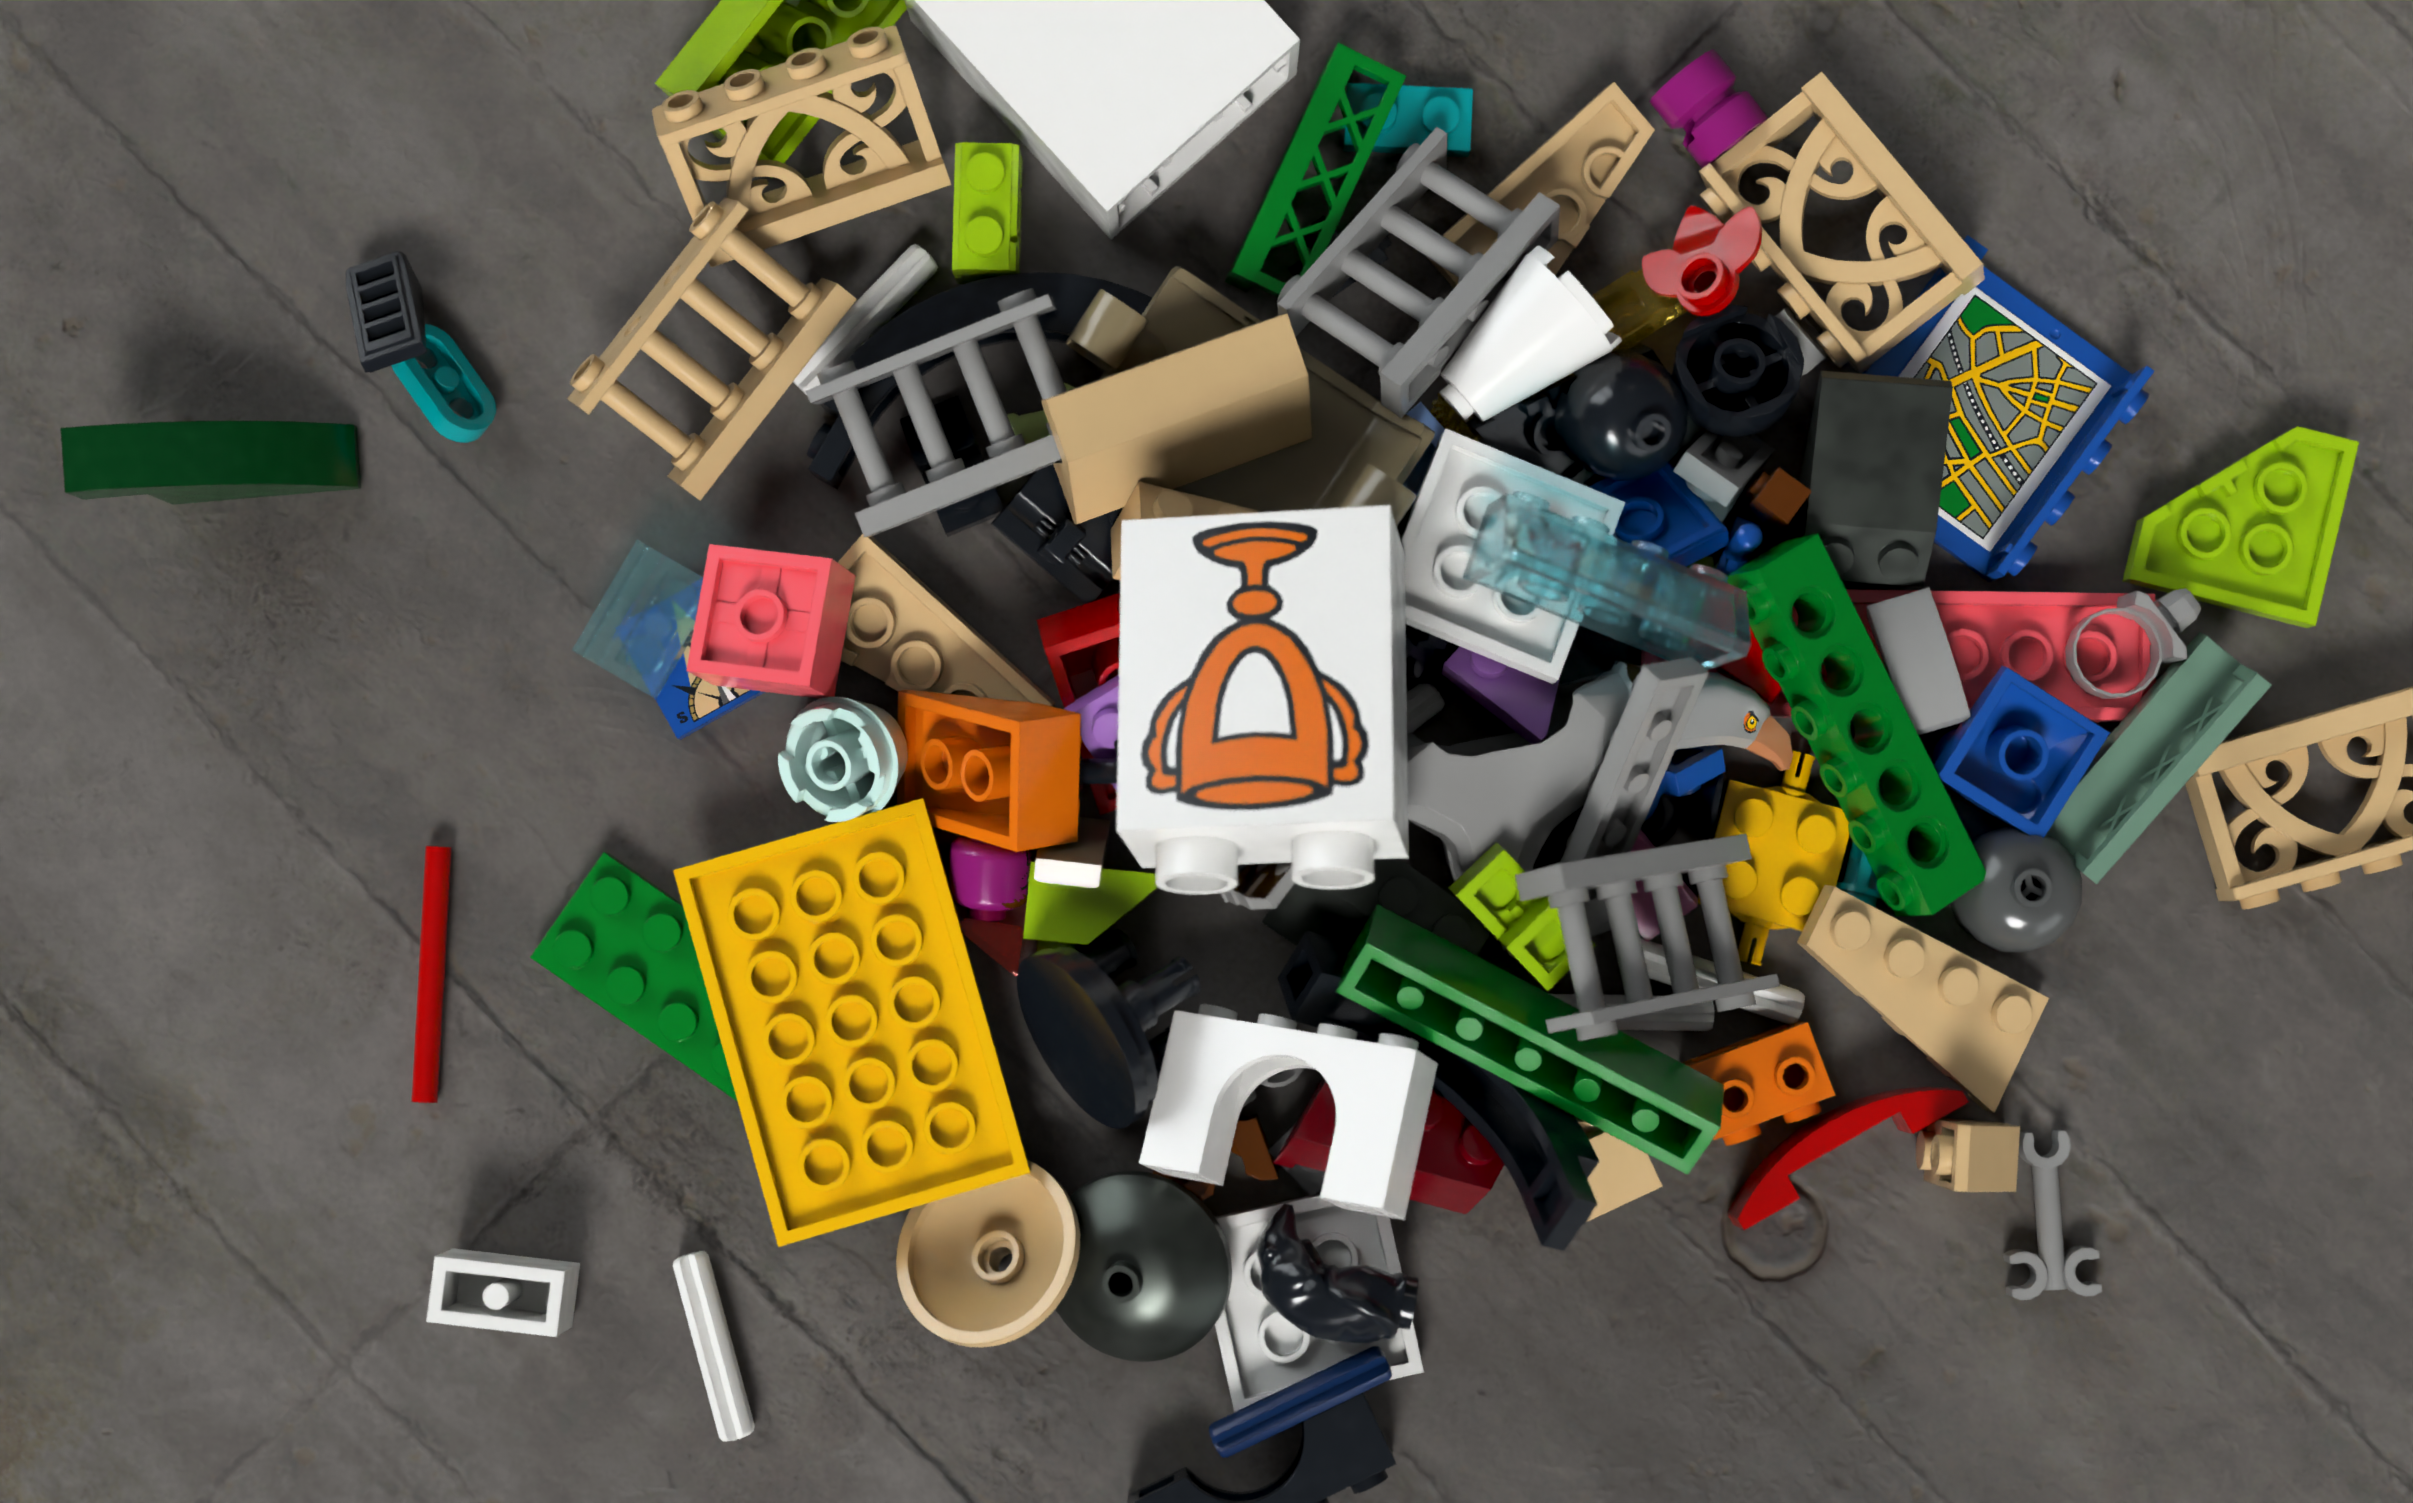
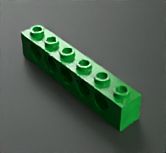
M1819 534L1783 541L1725 576L1734 594V606L1740 617L1750 625L1763 651L1762 660L1768 673L1778 681L1792 709L1791 718L1798 732L1807 739L1820 765L1821 779L1826 788L1836 796L1849 822L1848 831L1854 844L1864 852L1877 878V890L1883 901L1892 908L1895 916L1934 915L1983 882L1986 870ZM1793 606L1795 607L1798 613L1797 626L1792 617ZM1822 663L1825 666L1827 673L1826 683L1824 682L1821 674ZM1851 721L1853 722L1855 728L1854 740L1850 733ZM1880 778H1881L1882 783H1883V795H1882V796H1881L1880 791H1879V779H1880ZM1908 835L1910 836V839H1911V851H1910V852H1909L1908 845H1907Z

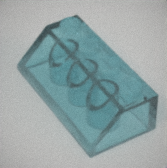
M1515 491L1512 495L1505 494L1487 505L1462 578L1668 661L1693 657L1703 668L1709 670L1748 655L1751 636L1747 591L1727 584L1728 576L1723 572L1704 565L1694 564L1688 568L1668 559L1669 552L1656 544L1641 540H1634L1629 544L1608 535L1610 528L1604 523L1584 516H1573L1572 520L1549 511L1550 503L1545 499L1527 492Z

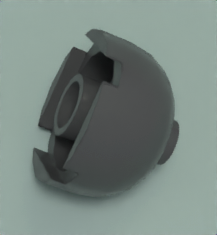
M2003 826L1977 835L1971 840L1986 870V875L1983 882L1950 903L1957 923L1966 933H1970L1978 942L1985 944L1986 947L1995 951L2031 952L2055 942L2073 925L2082 904V876L2079 869L2076 868L2074 856L2056 838L2047 834L2044 838L2037 835H2028L2017 828Z

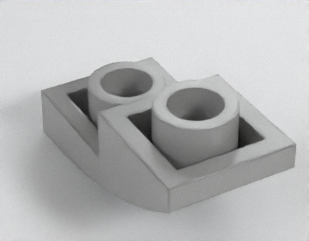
M1930 588L1867 605V619L1886 671L1918 735L1968 720L1971 715L1963 686Z

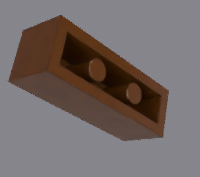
M1780 467L1770 475L1763 472L1759 478L1747 487L1736 502L1742 506L1736 517L1739 516L1761 525L1762 536L1768 539L1790 522L1812 491Z

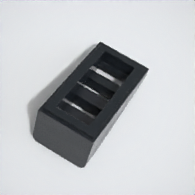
M396 251L348 268L346 270V289L360 363L365 373H371L425 354L427 352L422 287L406 255L403 252Z

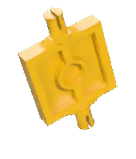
M1793 751L1790 769L1784 771L1781 786L1761 788L1734 780L1728 781L1713 837L1715 839L1747 834L1752 859L1726 865L1729 877L1722 880L1730 914L1740 922L1745 923L1738 947L1740 961L1747 962L1752 939H1755L1749 964L1762 966L1761 961L1770 930L1790 928L1803 931L1824 885L1836 887L1849 838V822L1843 810L1838 807L1822 804L1810 794L1805 793L1816 757L1805 753L1798 777L1795 776L1801 752ZM1698 895V904L1701 905L1700 897Z

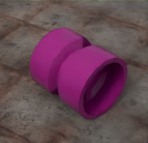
M1716 49L1707 51L1684 67L1664 84L1649 101L1670 129H1684L1686 135L1682 144L1701 168L1708 163L1712 164L1769 118L1749 91L1736 92L1733 89L1737 76Z

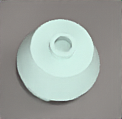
M825 697L813 701L804 707L790 723L791 727L787 735L786 750L778 754L781 779L791 798L796 803L804 800L816 812L826 816L824 820L828 822H844L882 810L894 793L907 764V743L897 721L878 706L844 697Z

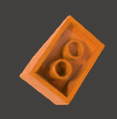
M917 690L898 691V724L906 739L908 757L905 771L897 785V805L924 798L932 827L1015 852L1078 842V814L1080 810L1079 769L1082 743L1080 733L1081 713L1032 702Z

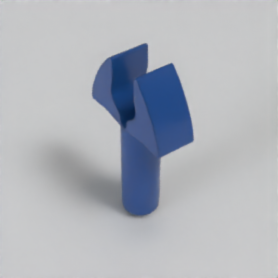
M1739 516L1736 517L1728 533L1729 545L1724 547L1725 549L1718 563L1714 566L1711 580L1730 587L1725 576L1744 566L1748 558L1762 541L1761 525Z

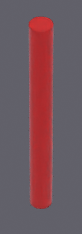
M425 846L411 1102H438L452 847Z

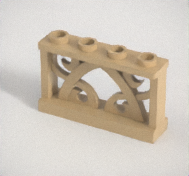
M889 26L883 29L880 27L861 29L852 34L846 42L822 50L818 48L800 50L792 54L782 64L761 71L756 69L739 71L728 77L723 84L700 92L693 90L678 92L668 97L662 105L652 109L657 137L663 147L692 220L694 221L700 211L707 205L697 180L710 182L727 181L726 198L739 201L749 209L736 228L762 250L951 185L896 26ZM885 73L894 81L893 93L889 101L881 109L870 115L866 110L871 107L876 99L875 83L865 92L853 90L851 83ZM907 106L919 140L901 146L884 126L893 121ZM788 112L814 116L845 129L829 146L823 161V173L805 179L797 170L785 163L773 160H758L768 137ZM723 128L726 134L721 141L715 143L705 141V145L711 153L718 157H731L730 164H706L695 159L689 153L688 143L691 138ZM862 140L864 143L856 146L852 151L854 155L863 156L864 159L842 166L840 160L845 152ZM774 177L784 181L785 186L762 193L763 189L768 185L767 179L752 181V178ZM719 248L709 260V264L712 268L734 259Z
M1821 71L1801 87L1802 92L1712 164L1708 163L1699 170L1704 185L1707 188L1699 196L1710 212L1722 223L1727 222L1737 212L1749 206L1756 210L1761 219V224L1770 223L1780 218L1781 249L1762 227L1761 246L1752 263L1760 272L1770 266L1784 282V285L1777 289V292L1799 320L1810 314L1824 332L1816 339L1836 366L1841 368L1849 362L1858 374H1862L1872 363L1961 294L1966 295L1984 281V266L1976 254ZM1812 116L1818 120L1819 123L1803 144L1796 159L1774 148ZM1838 161L1849 162L1853 167L1851 179L1844 184H1834L1816 175L1819 166H1821L1824 172L1833 177L1831 169ZM1759 163H1770L1788 171L1789 176L1786 184L1774 177H1764L1756 180V184L1766 186L1770 190L1769 198L1765 203L1760 205L1751 204L1740 195V178L1750 166ZM1810 188L1824 197L1836 200L1860 198L1874 190L1879 193L1883 200L1871 214L1866 230V244L1871 261L1834 260L1804 251L1803 221ZM1889 225L1902 226L1907 232V238L1904 242L1897 245L1889 242L1890 250L1895 257L1885 259L1880 247L1881 231ZM1938 268L1945 272L1947 276L1904 308L1898 282L1919 277ZM1805 279L1834 285L1828 293L1826 303L1823 302ZM1883 285L1889 298V310L1885 321L1879 327L1870 331H1858L1849 327L1842 317V308L1845 303L1850 300H1859L1864 304L1865 316H1867L1873 305V294L1870 286Z
M2413 686L2224 740L2185 785L2217 887L2215 891L2218 901L2239 900L2242 910L2281 900L2278 889L2297 883L2301 884L2303 892L2339 884L2342 882L2339 871L2361 865L2365 875L2403 865L2400 854L2413 850V824L2409 823L2404 817L2406 804L2411 801L2413 802V791L2398 790L2402 777H2413V764H2405L2407 751L2406 717L2412 716L2413 719ZM2357 736L2365 740L2367 751L2361 757L2377 756L2376 766L2359 764L2349 758L2347 745L2352 738ZM2318 743L2323 756L2333 767L2342 773L2356 778H2372L2370 787L2358 811L2339 834L2312 826L2281 806L2294 797L2305 781L2309 766L2307 746ZM2273 760L2280 761L2288 770V778L2279 790L2269 796L2262 788H2268L2278 781H2272L2267 777L2266 766ZM2217 771L2235 798L2245 808L2244 811L2233 817L2227 824L2211 773ZM2256 819L2266 828L2261 829L2253 837L2250 847L2251 853H2255L2263 844L2273 847L2276 853L2274 863L2260 872L2244 867L2238 861L2235 852V845L2239 834L2248 824ZM2381 823L2389 832L2395 835V837L2365 845ZM2297 846L2326 855L2323 858L2295 865L2298 854Z

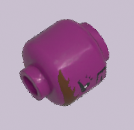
M961 835L957 837L950 846L948 883L954 902L967 907L968 916L973 919L982 921L1005 919L1007 910L1018 908L1027 901L1030 864L1033 860L1032 850L1015 852Z

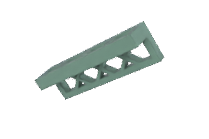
M2199 632L2187 645V659L2172 663L2107 737L2047 832V835L2056 838L2074 856L2076 868L2095 884H2098L2272 684L2257 672L2239 663L2207 635Z

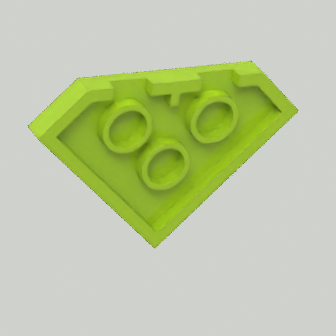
M2299 426L2281 434L2137 520L2122 582L2166 593L2186 588L2197 601L2304 628L2316 626L2359 442Z

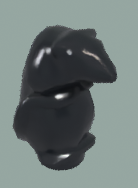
M1283 1204L1263 1231L1257 1247V1256L1261 1267L1260 1282L1262 1293L1267 1301L1286 1320L1315 1338L1350 1343H1371L1381 1339H1393L1398 1328L1410 1329L1418 1292L1417 1277L1407 1276V1274L1400 1272L1390 1274L1368 1265L1337 1268L1335 1265L1328 1266L1324 1264L1311 1240H1301L1298 1237L1293 1205Z

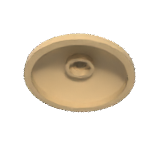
M1029 1160L1031 1173L913 1207L905 1219L896 1254V1270L900 1291L914 1317L929 1331L948 1342L966 1347L982 1348L1016 1340L1039 1326L1056 1309L1071 1285L1080 1253V1227L1076 1210L1063 1186L1050 1173ZM1012 1254L1010 1265L1004 1271L999 1272V1264L1002 1258Z

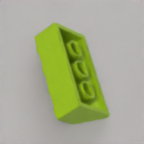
M721 0L655 84L669 97L686 90L700 92L723 84L728 77L739 71L747 69L761 71L782 64L792 54L807 48L822 50L846 42L852 34L868 27H880L883 29L894 26L907 7L904 0ZM788 112L768 137L758 160H773L785 163L820 118ZM720 128L710 133L722 140L726 131Z

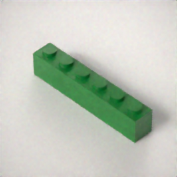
M1378 904L1348 952L1337 993L1687 1175L1721 1128L1724 1085L1620 1030H1618L1617 1034L1578 1041L1576 1028L1548 1033L1546 1020L1578 1014L1579 1009Z

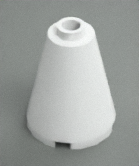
M1539 245L1524 256L1441 372L1442 378L1448 385L1440 391V394L1464 421L1474 414L1484 422L1608 354L1622 342L1620 336L1608 332L1614 327L1613 323L1594 298L1568 270L1558 278L1553 274L1547 264L1555 257Z

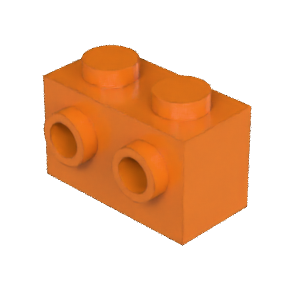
M1797 1021L1790 1025L1784 1024L1681 1062L1724 1085L1721 1128L1712 1140L1723 1138L1725 1146L1738 1144L1760 1135L1762 1132L1759 1123L1782 1115L1786 1124L1814 1116L1822 1111L1819 1101L1835 1096L1810 1026L1805 1021Z

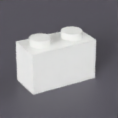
M455 1248L434 1257L426 1322L558 1337L573 1326L580 1263Z

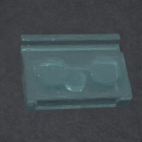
M636 540L572 651L657 699L692 639L703 577L643 542Z

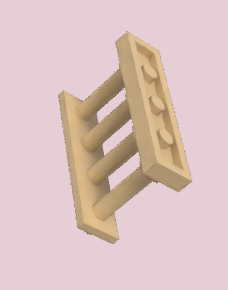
M726 197L722 199L719 205L714 201L710 202L696 216L689 228L694 237L602 355L597 357L595 354H592L579 366L570 381V385L575 389L567 398L588 415L600 400L672 455L671 463L675 467L667 477L700 501L857 300L838 283L821 278L816 285L812 282L807 285L802 283L736 228L749 209L739 201ZM719 248L789 304L788 312L792 316L777 335L773 332L768 335L764 334L696 279ZM679 299L683 300L751 355L749 362L753 366L738 385L734 382L726 385L656 329ZM640 349L712 405L710 413L714 417L699 436L696 433H692L689 436L617 380Z

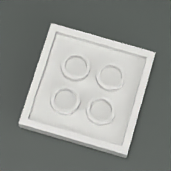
M1445 428L1439 438L1400 538L1405 554L1406 625L1554 684L1559 680L1625 502Z
M1321 1193L1215 1217L1228 1243L1232 1264V1282L1229 1297L1215 1327L1234 1412L1372 1346H1379L1382 1349L1392 1370L1390 1380L1424 1372L1413 1320L1409 1330L1398 1328L1393 1339H1381L1371 1343H1350L1320 1339L1305 1333L1286 1320L1267 1301L1262 1293L1260 1282L1261 1267L1257 1256V1247L1266 1226L1283 1204L1293 1205L1298 1237L1301 1240H1311L1324 1264L1328 1266L1335 1265L1337 1268L1368 1265L1390 1274L1402 1273L1389 1217L1343 1209L1321 1198Z

